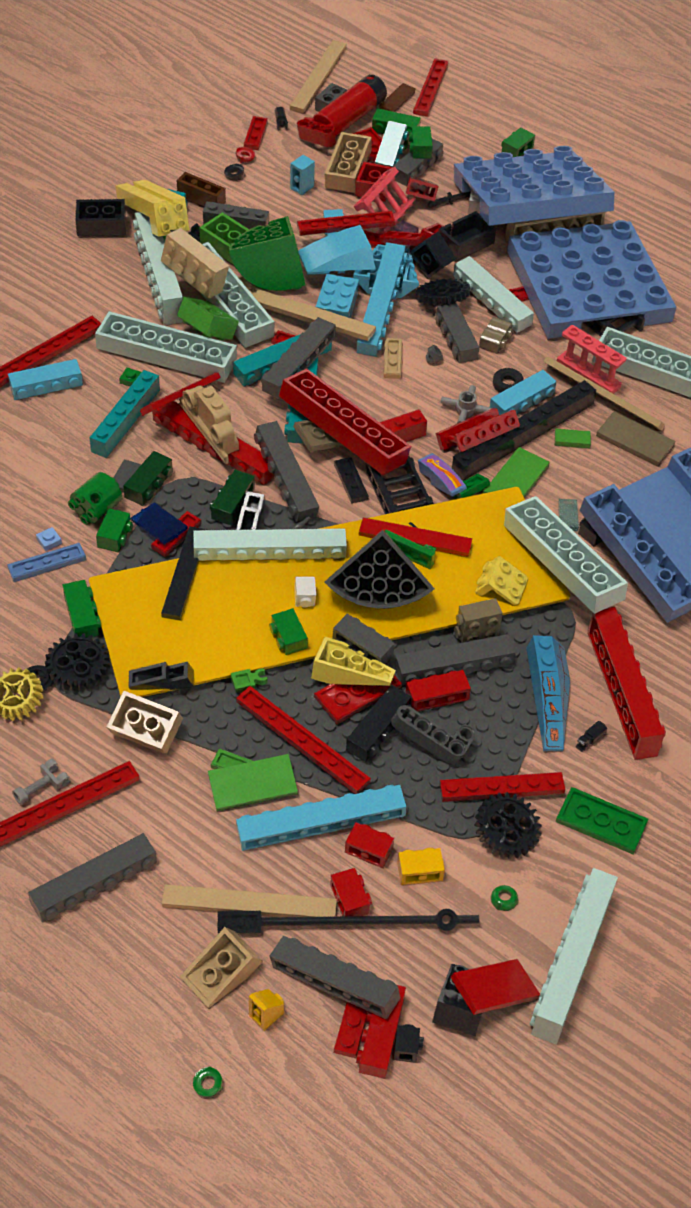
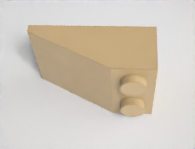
M224 927L182 973L180 978L210 1008L245 981L263 961L235 931Z

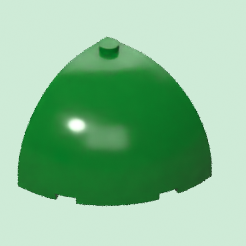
M288 216L269 221L267 226L258 225L235 239V243L230 244L229 253L234 266L250 283L263 289L275 291L297 290L306 285L295 235Z

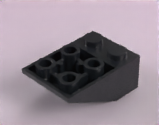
M451 964L437 1001L432 1023L476 1036L483 1013L473 1015L451 979L455 972L469 969L462 965Z

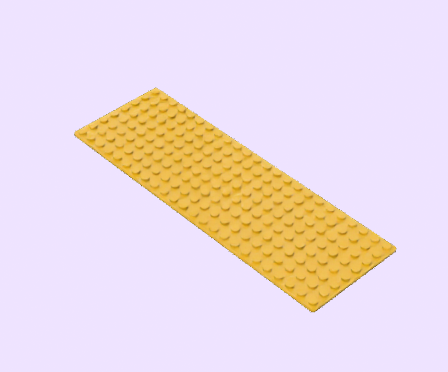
M519 487L369 518L411 526L408 523L412 522L421 529L473 538L469 557L436 551L434 565L431 569L413 562L435 589L421 599L400 607L372 608L358 605L341 597L325 583L335 571L372 539L359 536L362 519L319 528L345 529L346 558L199 560L181 620L161 617L179 558L89 578V584L96 603L97 613L100 618L120 697L123 691L139 697L173 691L169 689L132 690L129 688L130 670L166 662L170 666L188 661L194 670L195 686L230 678L233 672L250 669L252 673L260 668L269 669L313 659L316 657L324 637L332 639L333 628L346 614L358 618L363 624L372 627L376 632L384 637H388L392 641L456 626V615H458L459 606L496 598L502 610V615L568 601L571 595L567 587L504 526L505 508L525 501ZM498 556H501L527 576V583L517 605H512L493 590H490L483 596L475 593L478 586L477 581L483 574V566L488 561L491 562ZM295 577H315V606L306 608L302 606L295 607ZM294 608L308 637V648L285 655L283 649L279 650L276 642L277 636L276 634L272 635L269 624L271 623V615Z

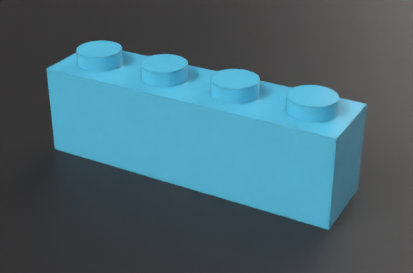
M77 359L8 373L9 385L14 400L83 385L82 373Z
M541 370L492 397L490 408H497L499 415L510 410H516V414L525 412L533 405H537L542 400L553 396L557 381L547 372Z

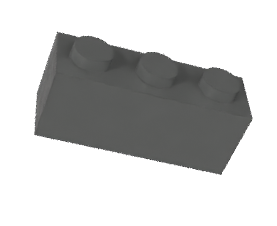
M346 614L333 628L332 639L345 642L355 652L361 651L365 653L364 657L370 660L376 659L385 664L394 654L395 643L391 639L382 636L375 629L366 626L358 618L352 617L349 614Z

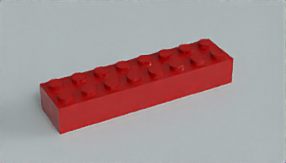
M304 369L283 379L279 393L281 399L348 448L352 453L360 457L377 472L384 476L406 463L411 445L311 371Z
M609 607L595 614L592 612L587 634L634 760L657 757L660 748H662V741L666 736L664 725H661L659 721L658 709L654 708L652 694L647 690L646 678L640 672V663L635 659L634 647L628 641V632L623 628L622 616L618 614L616 607Z

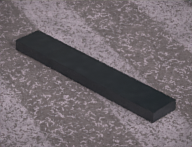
M189 526L161 617L181 620L199 563V559L194 558V531L208 529Z

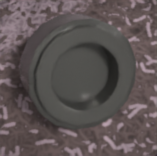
M436 345L428 348L426 354V361L428 363L439 362L443 359V354Z

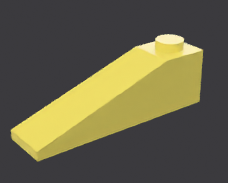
M324 637L314 659L311 679L328 684L390 686L396 670L376 659L370 660L364 657L365 653L361 651H353L345 642Z

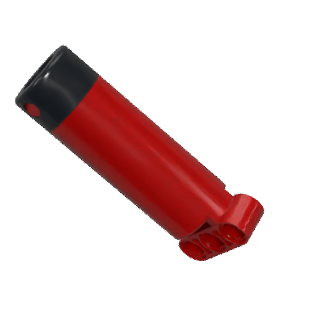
M373 74L365 76L317 112L313 118L304 117V119L297 122L299 138L324 147L334 146L336 144L335 138L341 132H344L385 100L387 89L384 82Z

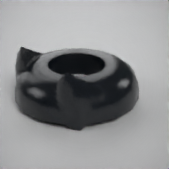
M232 164L224 170V174L229 179L241 180V176L244 173L242 164Z

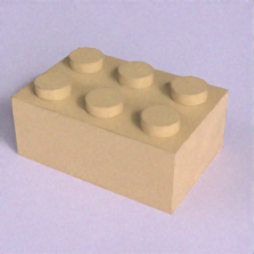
M123 691L107 728L116 736L167 755L183 718L176 710Z

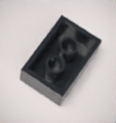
M125 199L76 200L75 223L77 236L126 235Z

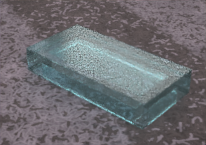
M559 499V518L573 531H578L577 500Z

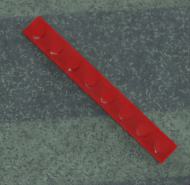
M92 315L0 366V387L9 383L8 373L27 370L41 365L94 335L101 322Z
M249 686L236 697V702L354 794L360 793L371 783L369 776L253 687Z
M128 761L1 821L0 847L139 781V774L132 763Z

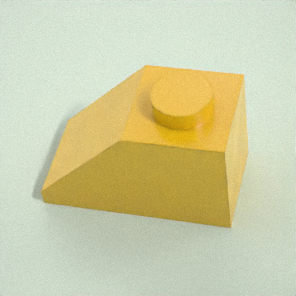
M266 989L249 995V1016L264 1031L284 1014V1001L279 994H274L271 990Z

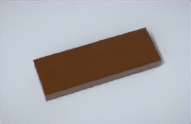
M402 83L379 105V109L395 112L415 93V88Z

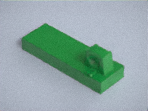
M385 530L412 562L428 569L432 568L436 548L428 544L421 546L389 530Z

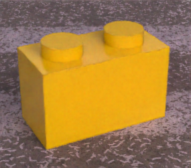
M430 847L424 850L398 852L397 865L401 885L443 881L445 869L441 848L434 849Z

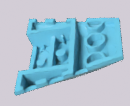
M361 225L328 235L298 250L299 257L308 275L330 274V271L345 273L348 270H354L355 273H360L362 270L376 272L371 245Z
M377 244L372 251L376 272L362 270V272L354 273L353 275L354 279H359V285L368 294L372 293L385 245ZM405 248V253H408L407 262L403 263V275L399 276L401 277L400 286L396 287V298L404 297L419 286L415 266L412 263L413 259L410 254V248Z

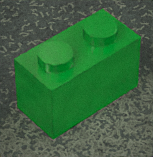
M412 126V132L409 133L408 140L410 142L409 151L412 152L413 158L431 159L433 147L431 127Z
M520 127L502 141L501 152L511 153L513 157L523 156L525 150L534 147L535 134Z
M108 509L96 534L97 548L119 553L121 546H124L126 543L127 533L131 532L133 527L130 513Z
M294 608L271 615L269 627L272 635L276 634L277 636L276 642L279 650L283 649L285 655L308 648V637Z

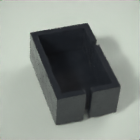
M477 211L452 222V225L449 223L438 229L457 258L456 261L495 243L496 228L493 225L489 226Z

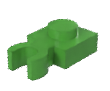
M260 668L255 673H251L250 669L231 673L235 692H243L249 686L255 689V684L266 685L268 678L260 677L265 675V669Z

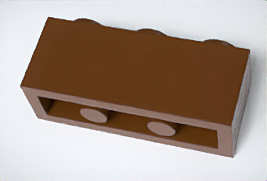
M184 172L177 179V191L186 193L187 200L204 207L206 201L226 204V188L187 172Z

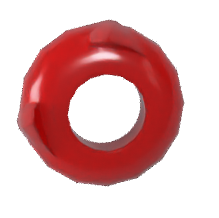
M239 147L236 149V157L240 159V164L254 160L255 152L247 147Z

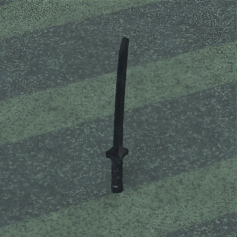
M471 191L455 195L448 192L447 197L429 201L427 204L429 208L447 202L451 205L454 200L470 197Z

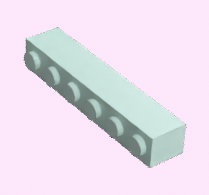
M469 256L454 264L453 276L455 279L467 282L470 291L476 298L481 300L488 309H491L498 318L512 323V329L516 333L532 325L534 312L472 257Z

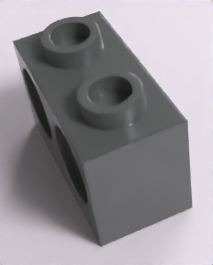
M331 83L315 97V110L319 112L347 91V89Z

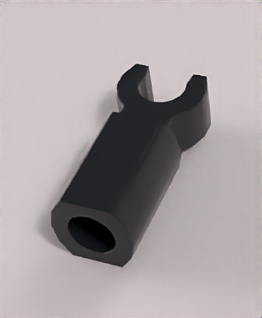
M276 107L277 129H280V126H285V129H288L284 108Z
M597 721L585 731L584 735L579 737L577 740L579 743L576 745V748L582 752L589 744H594L606 734V725L601 721Z

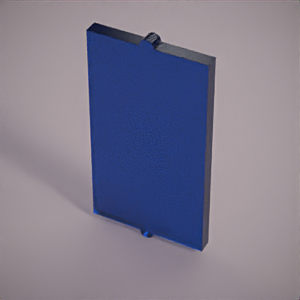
M155 502L131 517L132 522L163 545L174 538H178V535L188 529L187 525Z

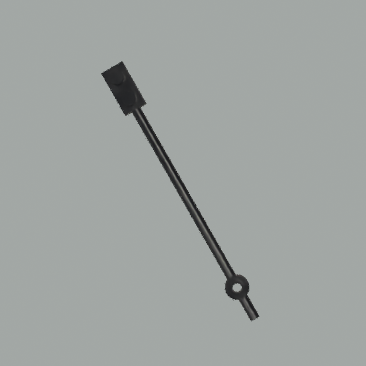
M441 909L436 915L261 917V911H217V933H220L224 927L236 933H261V926L436 924L441 930L449 931L455 928L457 924H479V915H456L451 909ZM445 915L449 916L450 921L447 924H444L442 921V918Z

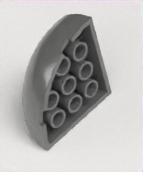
M383 529L325 581L341 597L358 605L372 608L400 607L421 599L435 589Z

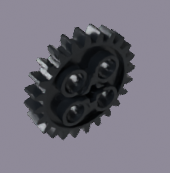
M451 278L436 279V281L430 280V283L425 282L424 285H420L416 290V298L419 300V303H428V306L432 304L434 306L450 305V303L456 304V301L462 302V299L465 300L470 294V287L467 282H463V280L458 281L457 279L451 280Z
M75 633L74 638L67 635V640L59 638L60 643L53 642V648H48L49 654L45 655V667L47 674L50 675V680L55 679L56 685L62 682V688L70 685V690H73L74 686L81 690L83 685L89 689V683L96 685V679L102 681V675H107V669H110V655L108 649H105V643L100 644L99 638L93 641V635L85 638V633L81 637H78L77 633Z
M500 792L495 797L491 795L488 800H484L477 810L478 813L475 815L477 821L474 826L479 827L476 834H482L479 841H486L485 848L487 849L491 846L493 848L492 854L499 851L500 857L505 853L508 859L513 854L516 858H519L521 854L526 856L529 851L534 849L539 842L538 838L542 834L538 831L542 825L537 823L540 817L534 816L537 810H530L531 803L529 802L525 805L524 797L517 800V794H514L512 798H510L508 792L503 797ZM491 822H494L497 827L493 826ZM506 836L511 838L512 842L507 840Z

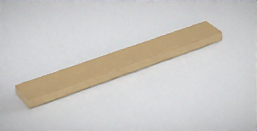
M332 40L291 103L290 110L305 113L346 49V43Z
M258 289L253 295L263 308L310 323L320 317L336 324V331L369 341L376 332V326Z
M550 357L545 358L544 363L577 383L586 380L597 390L596 394L661 431L665 427L662 421L554 359Z
M165 884L162 907L213 912L261 911V916L324 917L335 916L337 899Z

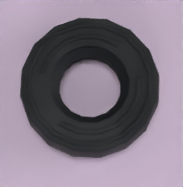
M502 368L494 374L493 386L496 391L501 393L523 381L524 378L518 370ZM502 379H512L515 383L505 384L502 382Z

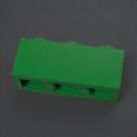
M377 108L372 118V128L377 133L384 134L388 121L405 124L407 131L411 133L412 126H420L421 117Z
M85 580L62 584L74 634L77 633L78 637H81L85 633V638H88L90 635H93V637L99 636L98 628L101 627L99 616H95L97 612L96 603L90 599L93 598L91 586L87 587Z

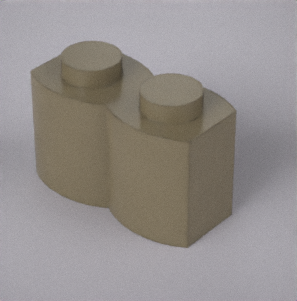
M493 317L480 337L479 347L499 353L501 349L505 348L507 339H510L513 334V329H511L512 323Z

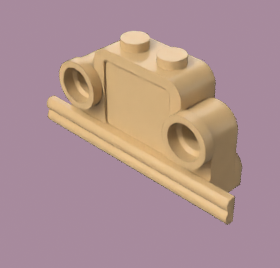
M198 386L183 391V397L179 398V405L223 462L228 464L227 454L239 450V443L231 424L229 407L212 386L206 388Z

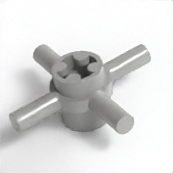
M473 385L469 387L468 391L461 392L458 400L443 396L440 403L456 407L457 413L460 415L457 424L466 420V418L472 417L475 411L483 413L492 409L477 405L476 395L474 394L476 387Z

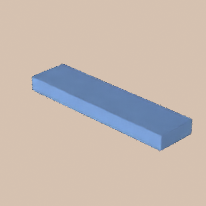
M76 543L7 564L13 582H17L85 561L86 556L80 543Z

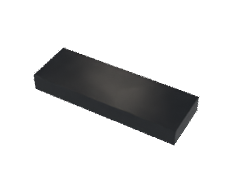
M352 458L335 460V469L351 504L368 500L369 495Z

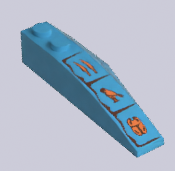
M533 635L526 649L543 751H563L570 689V676L565 648L552 636Z

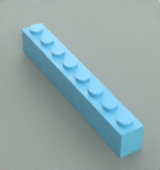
M386 242L363 320L364 323L376 326V332L369 341L358 338L357 353L377 357L378 350H382L383 340L381 339L386 336L387 328L385 325H389V312L393 311L394 306L392 301L393 299L396 300V287H399L401 277L399 276L403 275V263L407 262L408 253H405L406 246Z
M388 785L382 789H368L363 793H349L343 797L326 798L315 803L306 802L301 806H287L281 810L264 811L258 815H244L236 819L241 849L244 851L352 828L356 822L359 824H371L406 816V804L401 786Z

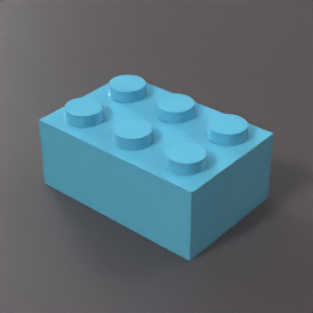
M326 274L315 307L351 318L358 296L359 279Z

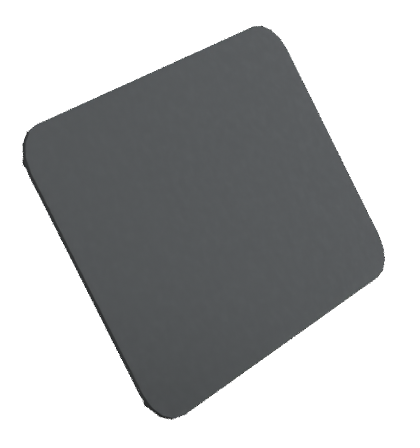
M196 477L177 479L165 484L155 495L107 573L178 559L184 541L166 557L151 549V543L186 511L201 519L202 524L198 528L208 530H236L240 513L232 526L211 519L210 504L212 500L217 498L218 491L221 487H224L223 485ZM265 500L258 530L287 529L300 522H296L294 516L290 515L289 507ZM315 517L311 518L304 525V529H319L338 524ZM564 602L502 615L499 636L509 634L516 652L514 664L507 667L501 666L465 674L471 687L469 700L418 711L452 735L462 725H469L474 729V740L456 764L446 763L397 729H393L390 732L388 740L385 743L382 742L376 755L370 757L366 762L346 751V739L376 703L336 724L314 698L315 692L330 685L311 679L315 658L265 669V675L260 677H267L268 683L266 685L255 684V690L369 776L371 783L360 793L368 789L377 790L388 785H400L406 804V816L397 819L446 837L463 840L476 838L482 834H476L479 827L474 826L477 821L475 815L485 799L442 802L440 780L518 774L538 725L526 647L533 635L552 636L565 648L566 654L574 636L576 621L572 610ZM99 627V636L93 637V641L99 638L100 644L105 643V649H107L102 628ZM454 627L392 640L395 643L394 654L385 665L395 670V655L458 644L461 641L455 636ZM73 628L68 633L71 638H74ZM111 660L109 662L110 669H107V675H102V681L96 679V685L89 683V689L83 685L81 690H78L77 686L70 690V685L62 688V682L58 685L55 684V679L52 682L59 693L67 698L111 715L120 699ZM231 677L142 697L176 710L181 714L183 720L174 738L216 753L219 749L252 761L289 754L295 782L337 797H343L349 793L354 794L236 702V697L242 692H235ZM402 685V688H400V690L405 692L406 685Z

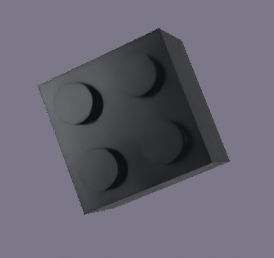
M439 231L410 251V254L427 279L457 259Z

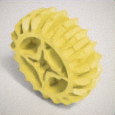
M18 667L16 672L12 668H10L9 673L3 671V676L0 678V716L2 715L3 719L6 720L10 718L11 721H14L16 717L22 721L23 715L30 718L29 712H36L35 706H41L39 701L43 699L41 681L39 678H36L35 673H30L28 669L23 671ZM30 688V693L26 699V694L29 692L28 689ZM11 691H13L15 694L18 693L21 697H19L18 695H14Z

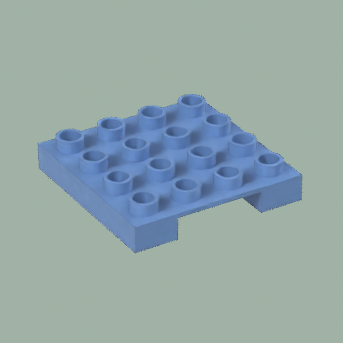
M557 146L554 148V153L543 154V151L539 149H528L524 151V156L513 157L511 153L501 152L494 154L493 160L484 161L480 156H467L464 158V163L454 164V183L461 192L473 190L480 198V215L489 226L614 211L615 192L570 146Z
M618 220L614 223L603 225L586 224L584 227L570 229L559 227L553 231L537 233L527 231L521 235L509 236L507 253L548 339L563 337L562 332L571 325L581 329L582 322L640 314L645 318L644 326L673 322L676 305L631 221Z
M690 447L673 455L668 466L620 490L615 484H612L585 497L579 510L667 623L691 611Z

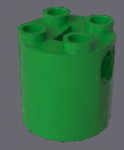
M98 472L70 495V500L67 503L80 516V520L87 525L88 523H96L107 513L109 508L115 507L122 500V492L118 482L106 473Z

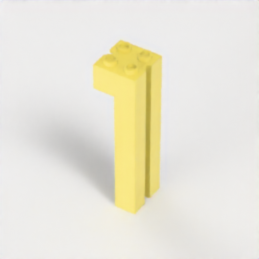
M147 180L133 182L134 186L128 183L115 185L117 199H125L126 206L150 217L152 234L158 237L165 236L171 233L170 230L174 231L179 228L189 231L185 197Z

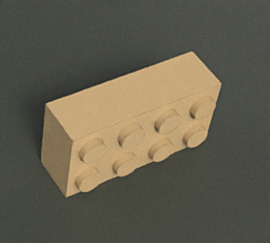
M341 132L325 171V188L355 193L356 179L363 162H368L372 151L371 137Z
M182 228L167 234L161 262L208 299L221 293L229 265Z

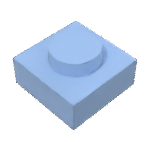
M53 527L36 534L37 541L45 551L62 544L61 538Z

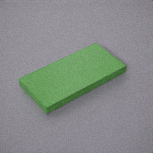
M518 447L490 482V486L485 488L483 494L519 487L525 498L549 467L550 462Z
M289 754L208 771L216 811L298 794Z

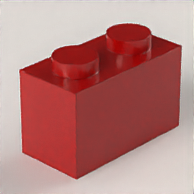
M356 822L345 842V853L384 868L394 847V837H391L386 832L374 830L366 824Z
M355 868L332 874L330 878V887L335 899H337L342 916L368 915L370 905H372L370 894L368 892L365 893L363 888L365 886L361 874H357Z

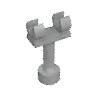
M49 759L45 764L40 765L43 778L24 789L18 787L12 791V794L18 804L22 805L29 801V795L48 783L56 791H59L60 788L70 783L68 779L70 777L66 772L55 777L52 773L57 771L58 763L54 759Z

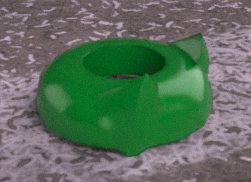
M507 885L498 886L491 893V903L497 910H511L519 902L515 889ZM506 892L511 898L509 900H502L499 894Z
M213 1067L202 1068L193 1078L194 1090L202 1097L215 1096L223 1089L222 1076ZM208 1077L215 1080L214 1086L210 1089H204L202 1086L203 1081Z

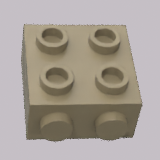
M494 598L459 606L458 615H456L457 625L454 627V632L461 643L499 636L503 613L497 599Z

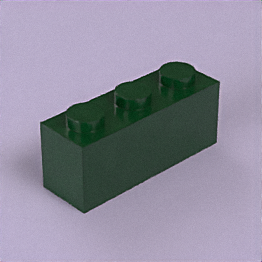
M153 451L123 485L124 498L141 506L151 500L154 492L162 487L167 477L172 475V459Z
M235 469L227 477L224 487L219 489L217 498L212 500L210 504L211 519L232 526L244 504L246 491L253 492L255 489V476Z

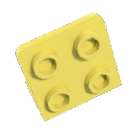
M498 556L491 562L488 561L483 566V574L477 581L478 586L475 593L483 596L490 590H493L512 605H517L527 583V576L501 556Z

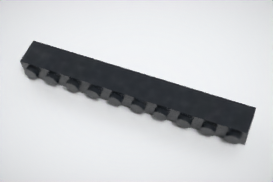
M586 380L578 383L518 418L519 427L454 455L452 469L462 481L468 479L514 452L518 447L526 445L594 405L597 390Z

